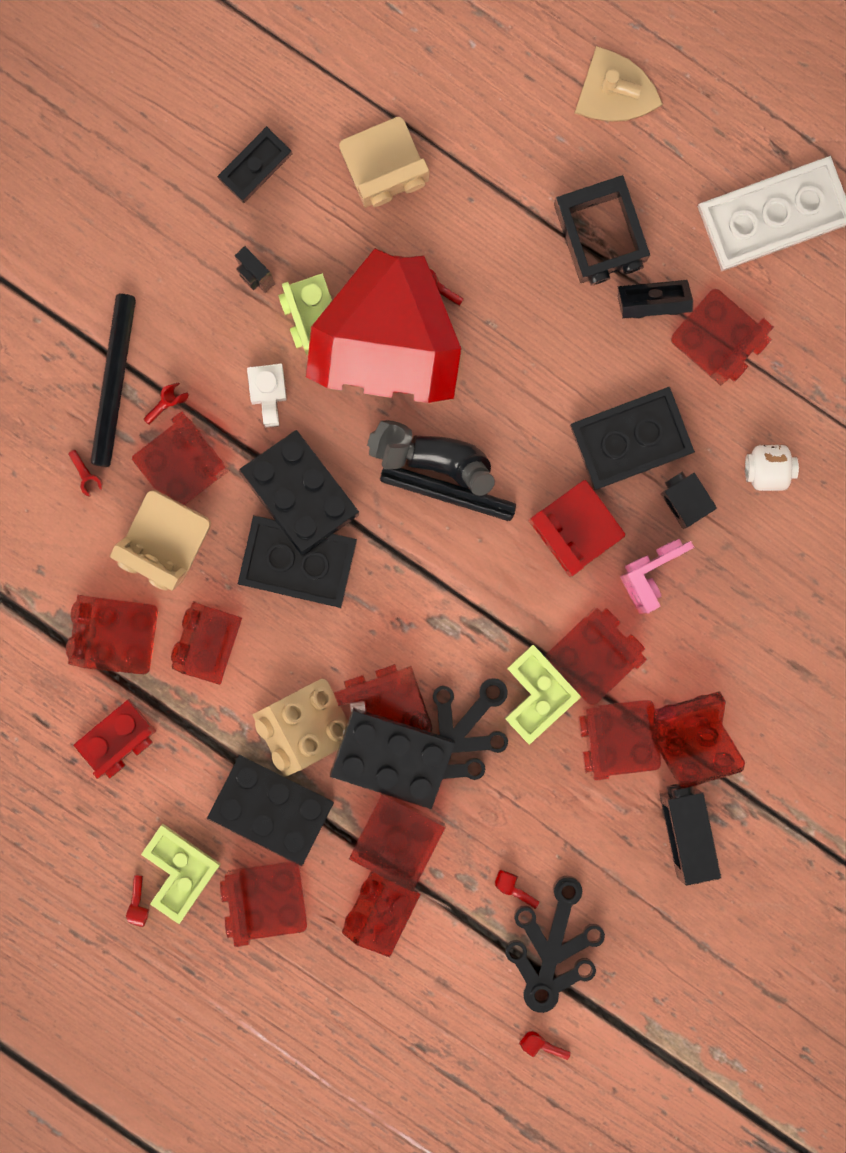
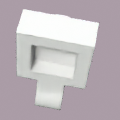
M274 364L247 368L252 405L262 404L265 428L279 426L277 402L287 401L283 365Z

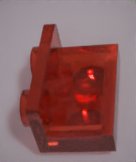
M372 870L361 886L360 895L352 911L346 916L342 934L357 946L390 958L421 894L413 888L388 879L380 872Z

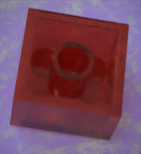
M381 793L349 856V860L413 892L446 828L445 823L397 798Z

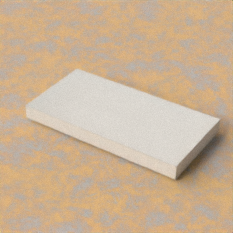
M831 156L702 202L697 206L721 271L846 226V195Z

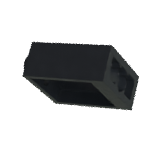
M623 175L556 197L554 207L580 284L589 281L590 285L593 286L610 280L609 274L623 270L624 275L644 268L643 263L647 262L650 252ZM618 198L636 251L588 266L571 213Z
M688 783L667 786L668 792L659 795L677 878L685 886L722 879L704 793L692 785L688 786Z

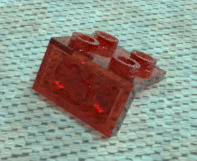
M181 411L171 419L174 424L134 454L132 460L155 490L186 505L230 470L190 418Z

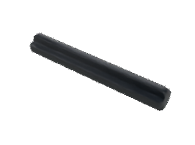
M383 468L380 481L385 484L506 521H511L515 514L516 504L514 502L488 494L478 496L468 488L403 468Z

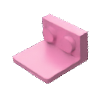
M680 539L674 540L656 550L659 555L658 557L650 560L647 555L624 566L627 573L620 576L639 614L649 613L659 608L660 604L657 599L662 597L652 578L646 579L644 574L693 549L694 545L691 541L682 544Z

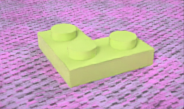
M534 645L530 646L507 668L530 695L507 715L505 719L530 745L578 701L581 696Z
M164 824L160 826L141 854L170 874L150 905L180 924L221 865Z

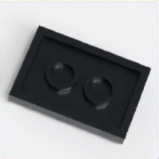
M670 386L570 424L594 491L695 453Z
M297 430L239 469L240 475L301 555L307 553L359 516L358 509Z
M253 515L238 585L342 608L357 539L332 534L307 553L301 555L275 520Z
M353 707L330 771V777L432 809L453 752L455 741Z
M239 755L207 820L302 867L334 802Z

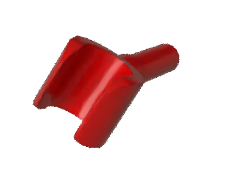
M430 269L439 293L460 306L464 298L441 284L436 273Z
M174 383L162 388L161 400L143 418L147 424L150 425L169 406L187 401L188 392L178 397L174 395V389L180 383Z
M76 450L69 452L68 455L82 478L80 488L83 494L91 496L86 488V482L89 479L95 480L100 490H102V479L99 476L91 475Z
M499 870L495 880L496 888L503 894L517 897L536 909L539 901L515 887L518 876Z
M134 875L132 899L126 913V919L130 924L144 927L149 909L139 906L143 876Z
M535 1031L527 1032L519 1042L521 1048L532 1057H535L539 1050L542 1049L565 1060L570 1058L571 1052L550 1044Z

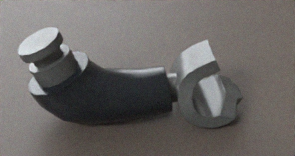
M390 420L380 421L376 431L370 433L367 444L370 447L369 456L383 459L381 465L384 469L401 468L405 465L407 459L408 467L445 474L452 477L461 487L470 488L472 493L478 496L489 493L495 485V479L490 473V461L473 444L457 439L415 435L412 438V430L402 423Z

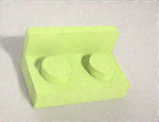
M323 273L290 285L289 282L282 283L284 293L278 295L284 314L292 313L296 326L290 328V332L296 348L303 346L306 355L309 352L311 326L332 301Z

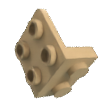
M395 117L345 138L339 144L340 151L364 208L373 205V207L381 206L393 199L392 196L403 191L406 193L417 191L425 186V182L429 181V169L424 158L420 159L406 123L401 117Z
M151 490L146 494L126 537L115 544L110 557L118 561V566L125 571L131 573L138 572L149 578V582L153 586L162 590L169 589L173 591L184 581L211 527V521L209 518L157 490Z
M319 679L252 714L256 721L255 727L258 734L266 740L272 752V761L277 769L282 771L284 777L298 772L337 751L343 737V730L346 729L348 723L338 700L325 679Z

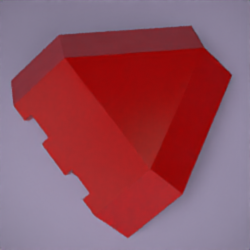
M374 248L311 326L306 378L334 390L342 391L343 385L347 384L363 388V394L392 398L393 393L398 392L414 394V401L424 403L454 399L461 346L424 255L413 257L392 256Z

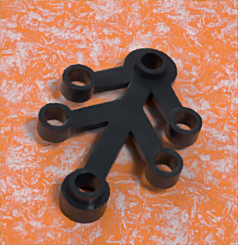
M490 678L481 684L479 699L454 728L451 703L454 700L453 691L448 686H439L434 690L433 700L438 709L440 736L455 741L452 753L483 750L500 753L507 748L508 739L500 731H494L488 736L464 738L491 706L497 707L505 702L508 690L501 680ZM495 685L499 688L500 694L497 698L490 699L487 696L486 690L489 686ZM440 690H447L450 693L448 702L440 703L437 700V693ZM422 712L414 714L410 720V726L415 727L414 720L417 717H424L428 725L423 730L429 731L431 728L430 717ZM496 735H500L504 739L503 746L498 749L493 748L490 743L491 738ZM471 758L465 764H448L443 779L468 777L472 780H478L485 773V765L478 758ZM473 762L481 765V772L478 775H471L468 772V766Z
M562 876L554 884L553 893L558 903L548 941L539 928L535 912L531 907L520 906L514 913L516 924L525 930L542 959L538 976L526 957L527 949L523 942L512 940L506 945V957L509 961L516 964L527 983L523 992L525 1003L535 1012L544 1013L550 1011L558 1002L559 992L580 980L590 981L596 974L594 963L588 958H581L575 962L573 969L553 979L557 964L588 946L597 947L601 945L605 939V933L599 925L589 924L582 933L562 944L571 907L582 897L581 884L572 876ZM570 885L574 887L575 893L572 897L565 898L562 895V889L565 886ZM522 911H528L532 914V918L528 923L519 921L518 916ZM592 929L600 931V937L596 941H590L587 938L588 932ZM515 945L523 949L522 955L517 958L509 954L511 947ZM589 964L591 972L585 976L578 973L580 965ZM537 990H546L548 997L544 1001H538L535 998Z

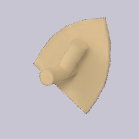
M596 46L575 110L576 114L607 122L627 121L644 116L662 106L655 86L643 70L629 59Z

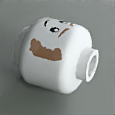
M759 445L753 449L752 454L746 455V481L751 482L754 489L758 491L786 490L791 483V479L798 477V458L792 457L789 448L785 445Z

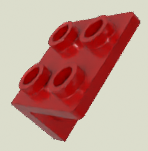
M586 480L581 481L528 520L569 577L574 576L584 566L625 537V532Z

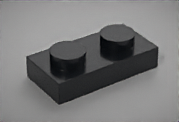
M266 126L217 177L244 204L292 155V151Z
M245 246L234 255L239 264L236 268L240 274L239 276L252 290L259 287L266 293L275 284L270 271Z
M688 280L618 286V301L622 319L693 312V297Z

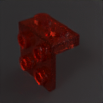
M713 289L672 334L671 342L721 386L729 378L735 382L748 368L744 361L752 352L758 356L772 340L767 335L774 326L764 318L757 323L720 290Z
M77 595V600L71 609V621L73 622L72 637L68 639L66 645L68 665L87 669L147 674L151 666L158 615L157 607L152 604Z
M593 608L546 654V659L590 705L597 704L632 669H638L647 660L642 655L645 647L632 634L626 638L617 629L621 623L607 608L602 612L598 608Z
M393 664L376 670L377 677L365 680L364 675H360L343 681L345 688L334 692L338 706L350 702L364 701L366 712L432 732V724L412 666L397 670L396 665Z
M720 691L708 695H700L680 703L668 704L654 710L651 738L678 785L682 788L696 786L740 773L745 768L743 757L723 726L726 701Z
M639 700L583 707L584 716H578L580 736L586 737L588 751L582 752L585 773L591 772L592 779L604 780L609 779L611 775L653 771L660 768L661 757L655 708L652 701Z
M290 861L228 870L225 874V881H220L221 899L223 903L228 902L230 916L225 917L227 938H233L234 947L249 945L252 939L301 933L306 930L307 918L299 865Z

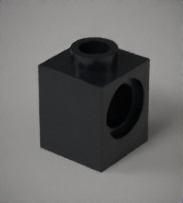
M681 472L665 482L668 489L662 492L661 496L682 529L691 526L717 509L695 472L687 477Z

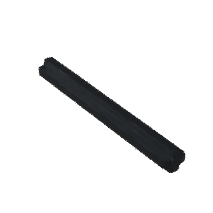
M117 294L115 298L91 455V464L100 467H109L111 465L136 302L135 297L129 294Z

